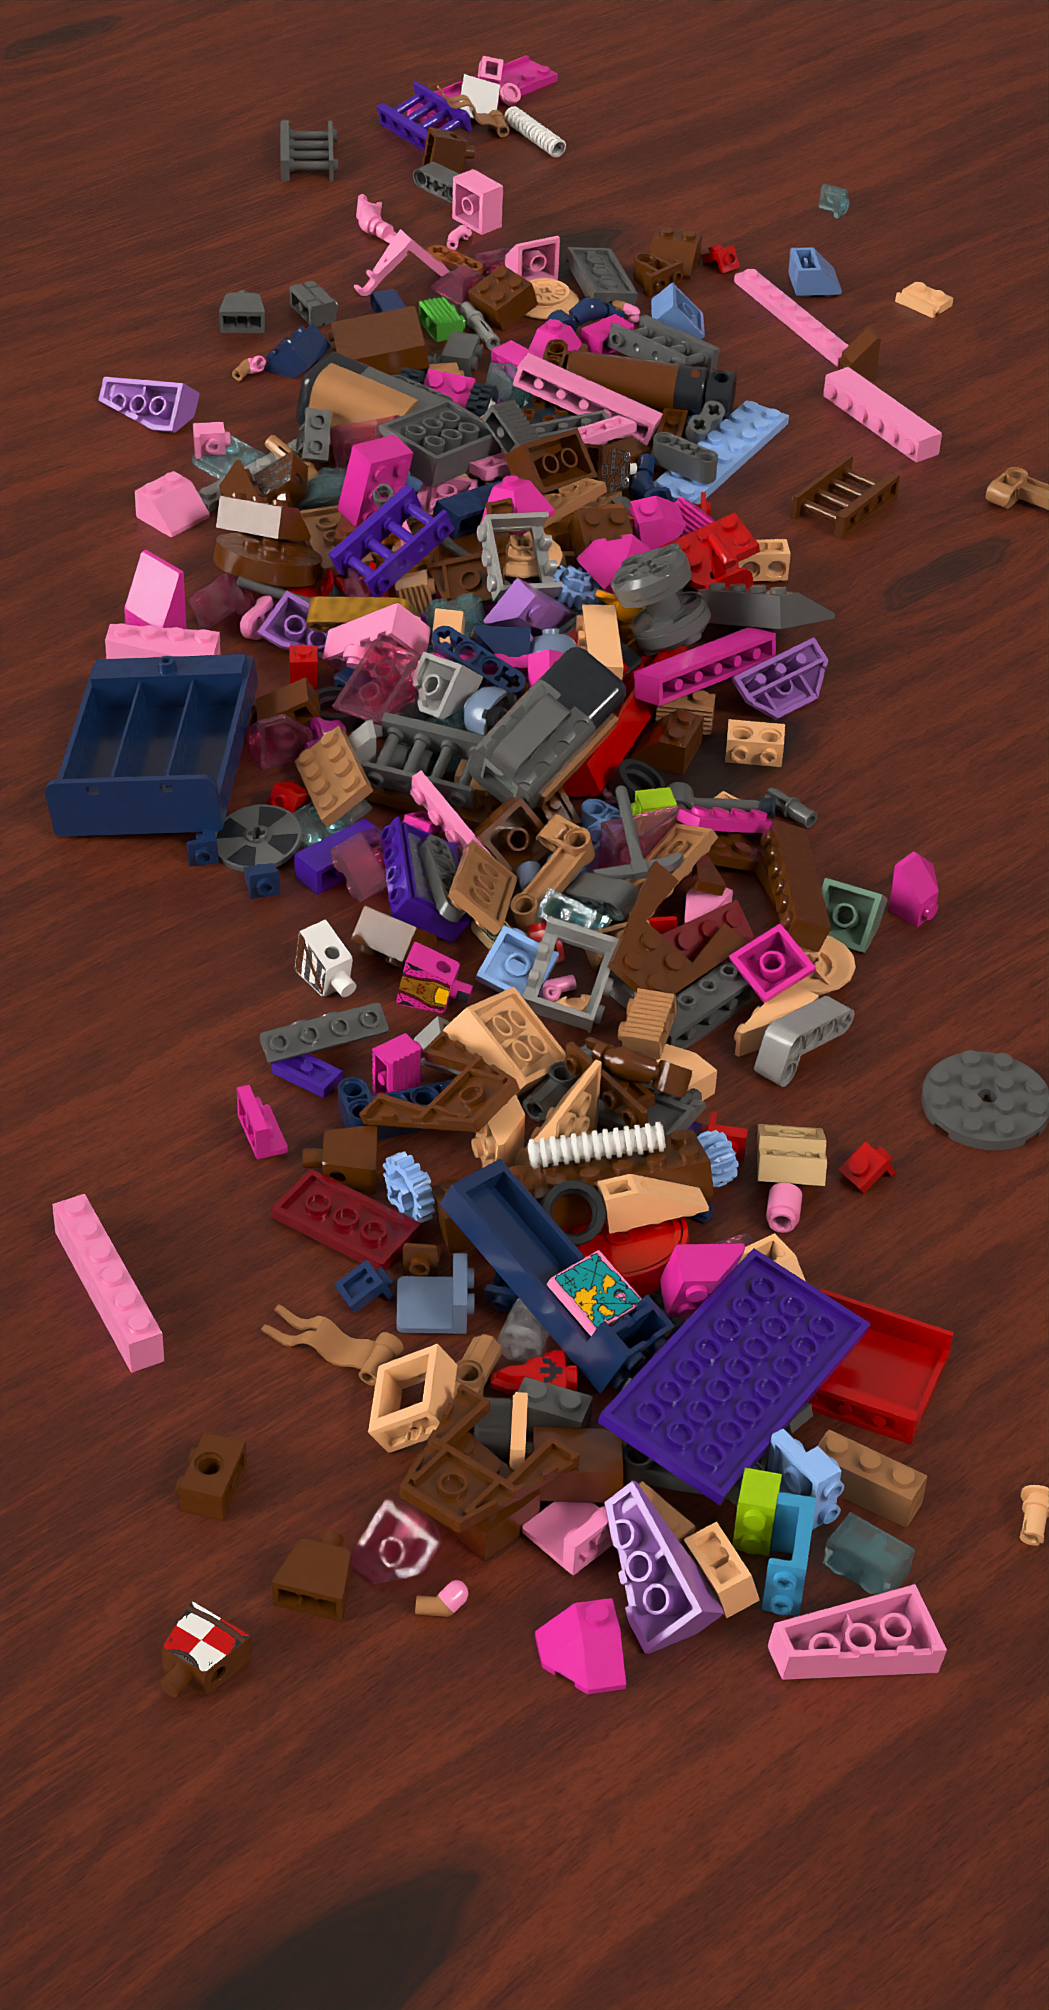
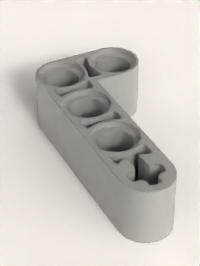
M824 996L776 1019L768 1026L763 1036L755 1062V1072L779 1086L785 1087L794 1077L801 1055L844 1034L852 1024L855 1015L854 1010L829 996Z

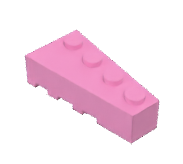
M915 1584L774 1623L768 1643V1649L782 1680L938 1673L947 1652Z

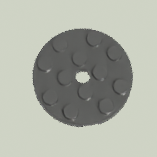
M967 1050L950 1056L937 1063L928 1072L923 1084L922 1107L930 1123L933 1126L939 1125L949 1133L948 1138L969 1147L984 1150H1006L1025 1145L1027 1139L1036 1134L1039 1136L1049 1122V1088L1047 1084L1032 1068L1013 1059L1006 1053L997 1054ZM987 1095V1098L993 1102H984L981 1098Z

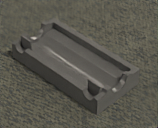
M567 248L565 261L569 263V268L586 298H598L603 303L620 300L635 306L638 293L611 248Z

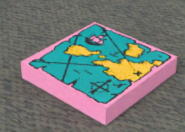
M599 1250L551 1277L547 1283V1286L590 1336H592L600 1323L606 1321L611 1327L618 1319H623L626 1314L630 1315L642 1300Z

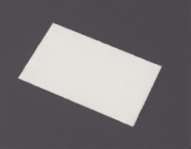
M464 74L461 95L469 97L476 108V112L488 114L492 110H497L500 85ZM469 106L461 108L462 110H466L469 113L470 117L474 118V116L469 110Z

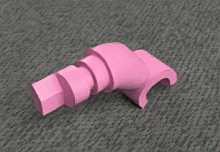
M364 194L359 195L356 218L359 219L360 228L369 235H376L384 241L391 243L397 233L394 232L392 225L384 222L381 218L382 202L370 203L367 201V196Z

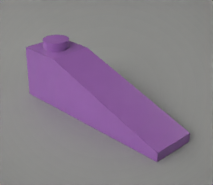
M286 591L259 628L257 634L279 648L289 650V646L303 644L317 646V655L319 658H323L328 632H317L307 628L306 620L309 603Z

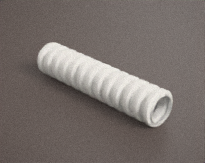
M510 107L505 112V122L552 157L556 158L564 153L566 149L565 141L518 107Z
M656 1122L655 1126H650V1123H647L642 1128L639 1125H634V1129L624 1126V1130L620 1131L617 1127L613 1128L612 1132H608V1129H603V1133H597V1130H595L590 1135H587L586 1132H582V1136H576V1133H572L571 1137L568 1138L565 1135H561L560 1139L550 1136V1140H545L543 1137L539 1138L540 1141L534 1142V1139H529V1143H527L530 1166L533 1169H537V1165H543L544 1168L548 1167L550 1163L558 1166V1162H564L565 1165H568L569 1161L572 1160L575 1163H580V1159L590 1162V1158L595 1157L596 1160H601L602 1156L611 1159V1155H617V1158H620L624 1153H627L628 1156H632V1152H638V1155H642L643 1151L647 1150L649 1153H654V1149L664 1152V1148H666L663 1125L660 1122Z

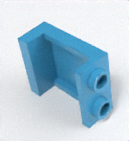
M779 1492L771 1551L793 1555L790 1561L775 1558L769 1559L762 1610L774 1612L778 1615H800L816 1498L784 1492Z

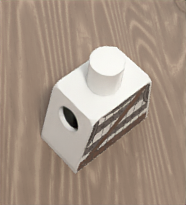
M323 920L299 931L295 965L296 972L321 996H328L335 992H338L342 997L351 995L356 989L355 982L350 978L353 959L329 923Z

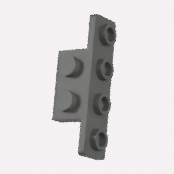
M377 1002L342 1012H329L311 1020H299L285 1027L262 1032L259 1039L267 1062L272 1064L386 1034L389 1027L381 1004Z

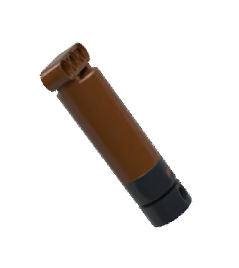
M561 339L551 340L546 345L543 360L656 411L663 412L665 407L688 410V416L699 415L708 401H717L724 406L725 414L722 420L729 419V415L733 411L737 383L736 371L714 368L709 371L707 367L588 352L587 344H582L579 350L568 351V344Z

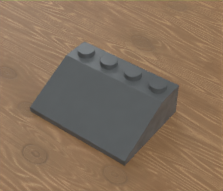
M449 399L380 424L378 428L384 437L395 434L414 452L409 471L414 477L431 487L469 472L470 462L499 454L502 449L482 421V418Z
M716 582L709 583V588L698 590V593L702 595L711 612L709 623L784 629L835 619V613L798 592H787V587H771L770 590H766L765 585L750 586V589H746V584H731L729 587H725V583Z

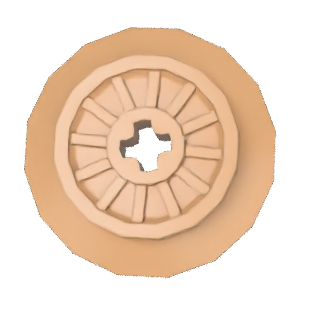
M536 278L529 280L533 285L538 305L525 314V316L546 320L556 310H563L569 315V310L579 302L578 296L565 283L556 279Z
M530 531L523 536L510 533L505 576L517 578L539 577ZM553 541L548 550L549 560H556L559 566L563 554L560 546Z
M827 936L819 952L800 947L815 965L816 971L795 985L817 995H822L840 989L851 980L856 968L854 955L842 942Z

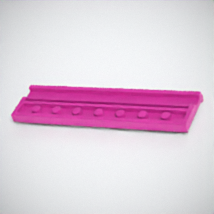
M526 55L503 64L500 83L489 82L499 84L500 89L506 83H512L519 88L522 96L557 82L558 73L550 70L549 67L530 60L529 56ZM463 80L442 88L444 94L451 98L461 95ZM440 90L434 91L436 94L443 97ZM500 96L498 98V105L503 103ZM419 102L407 110V116L424 105ZM432 110L421 117L419 122L423 123L437 113ZM444 119L432 128L439 129L450 121Z

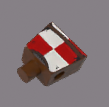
M191 1601L163 1643L161 1649L162 1666L166 1674L159 1682L161 1688L172 1697H177L186 1686L191 1687L202 1695L210 1694L252 1659L251 1635L196 1602Z

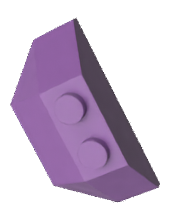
M813 637L734 676L731 680L747 704L776 721L818 699L828 658Z

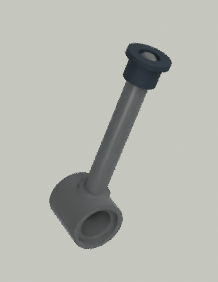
M675 782L667 786L670 787L677 804L676 819L679 809H692L693 806L704 807L708 810H712V807H719L731 811L732 808L744 811L756 809L771 815V818L775 817V795H772V798L760 797V800L694 797L692 788L686 783Z

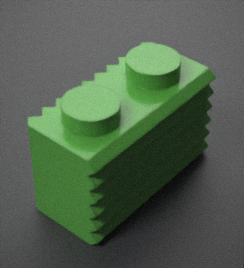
M444 296L442 298H434L433 300L429 299L428 301L425 299L424 302L422 300L419 302V322L435 343L448 341L452 331L463 333V329L466 327L463 315H459L456 312L455 305L450 304Z

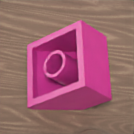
M744 1243L676 1245L660 1278L666 1316L688 1319L736 1268L745 1251Z

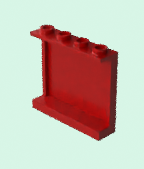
M820 1289L821 1292L871 1325L867 1334L809 1400L808 1403L812 1404V1411L911 1445L950 1356L954 1332Z

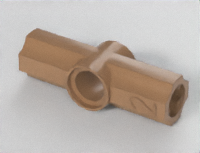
M483 1333L479 1337H474L462 1360L456 1362L457 1373L453 1400L461 1384L483 1396L484 1386L502 1354V1345L494 1337Z

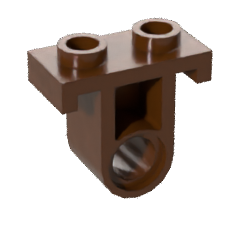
M645 252L635 255L633 279L644 286V295L652 297L659 294L672 282L675 285L682 283L683 261L675 259L673 264L652 253Z

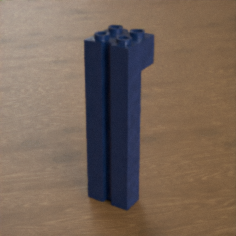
M501 1159L451 1185L440 1203L442 1208L600 1394L612 1386L617 1390L626 1384L632 1377L631 1374L636 1371L638 1373L668 1341L667 1337L673 1331L675 1325L649 1295L642 1298L630 1315L626 1314L623 1319H618L611 1327L604 1321L600 1323L592 1336L589 1335L547 1286L551 1277L586 1257Z

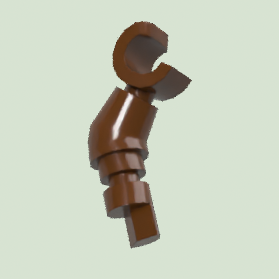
M592 1037L585 1039L587 1048L593 1050L592 1060L601 1061V1066L611 1070L615 1076L644 1084H649L652 1080L651 1086L654 1089L680 1098L685 1096L692 1077V1070L664 1060H660L659 1064L656 1065L657 1059L626 1046L614 1047Z

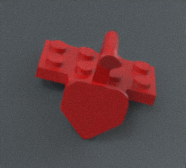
M735 512L658 547L662 548L674 543L680 545L681 550L685 552L692 571V577L685 586L691 585L697 591L709 588V583L716 582L725 583V587H729L731 584H746V589H750V586H754L752 572L746 567L739 568L738 562L759 553L760 547Z

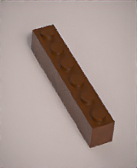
M773 820L770 828L765 829L762 834L761 846H763L765 854L764 861L767 863L768 878L771 880L772 894L775 897L776 911L779 914L780 924L799 947L819 952L831 930V925L807 831L801 827Z

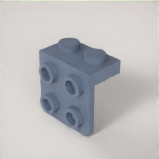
M453 1253V1277L403 1276L398 1279L397 1330L399 1332L467 1334V1315H474V1294H467V1289H474V1268H467V1253Z

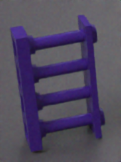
M417 81L413 83L415 95L399 106L393 108L385 103H381L376 107L381 125L422 151L425 150L428 128L433 127L444 119L450 122L439 129L452 131L460 127L468 133L472 131L471 117L466 110L451 108L446 99ZM419 102L424 105L408 116L402 115V113ZM432 110L437 113L421 124L415 123V121Z
M406 484L331 550L328 555L340 574L344 576L352 568L366 577L364 581L372 597H380L447 538L455 528L444 509L435 517L420 508L422 505L414 489ZM411 515L425 524L415 535L401 526ZM391 533L406 542L395 553L381 543ZM372 550L386 560L376 570H373L361 561Z

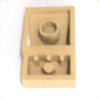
M758 1124V1181L825 1186L827 1157L825 1154L826 1137L823 1129Z

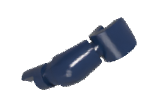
M589 297L582 299L569 310V315L563 310L553 311L546 319V322L550 319L559 320L561 323L571 326L576 333L577 325L580 326L590 320L595 321L607 318L614 314L624 318L625 311L616 310L613 304L603 303L598 298Z
M650 454L640 455L637 463V472L631 477L629 482V491L632 498L639 500L658 496L674 502L670 488L655 487L653 485L652 477L656 462L655 457Z

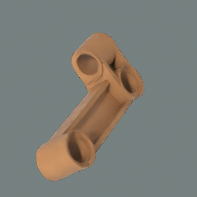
M1008 468L1002 475L990 483L986 492V501L1006 509L1022 499L1049 510V484L1028 477V472L1023 468Z
M558 814L553 815L536 836V840L540 841L542 845L554 852V854L524 891L514 896L510 902L515 923L520 930L525 932L528 931V925L542 922L544 914L581 868L593 861L595 857L589 831Z

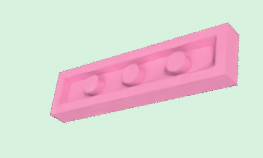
M420 771L413 775L412 789L410 790L413 799L418 805L423 804L428 810L429 818L434 825L442 827L449 842H456L462 854L464 848L472 839L489 853L484 845L474 837V833L425 774Z

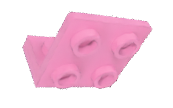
M554 1501L522 1526V1533L572 1576L613 1545L606 1507L602 1506L599 1508L593 1502Z

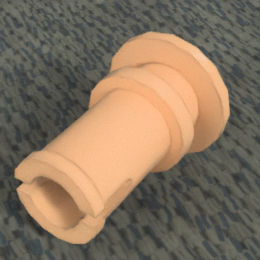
M1041 1485L1025 1486L1021 1491V1498L1023 1500L1022 1510L1025 1515L1020 1539L1028 1545H1039V1543L1042 1544L1044 1541L1046 1519L1049 1517V1488Z

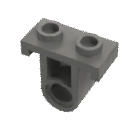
M315 408L305 409V422L298 430L296 442L297 453H303L301 460L321 463L328 462L332 411Z

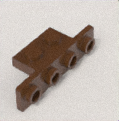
M572 1041L566 1044L565 1066L571 1075H575L579 1079L594 1060ZM601 1067L599 1099L604 1102L609 1110L616 1113L629 1128L634 1129V1125H639L640 1128L645 1127V1124L648 1123L647 1109L655 1105V1095L642 1083L620 1078L612 1074L608 1068Z

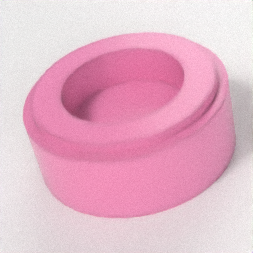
M506 83L500 89L499 96L504 104L513 106L520 100L521 92L516 85Z

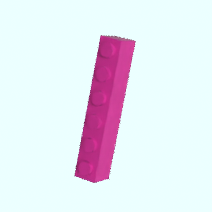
M748 627L634 671L635 698L661 706L738 675L776 656V633L756 627Z

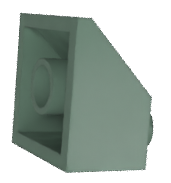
M825 878L821 890L831 925L828 936L842 942L849 949L865 953L879 928L888 899L882 894Z

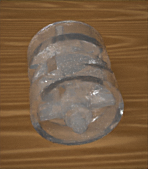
M519 1298L515 1301L507 1321L497 1338V1342L502 1345V1354L506 1358L524 1364L528 1359L540 1357L550 1334Z

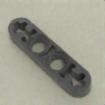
M429 835L420 846L419 852L437 910L447 920L459 922L466 912L458 910L451 903L450 898L447 897L457 871L450 848L439 837Z

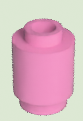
M778 1183L772 1186L769 1191L766 1219L771 1229L776 1232H790L799 1222L802 1192L797 1186L790 1183Z

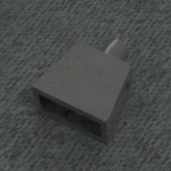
M241 290L238 293H227L219 309L220 333H265V310L260 294L249 293L246 290Z

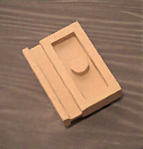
M914 282L903 289L902 293H896L895 302L934 318L936 313L940 314L952 306L953 297L946 295L943 291L927 287L924 283Z

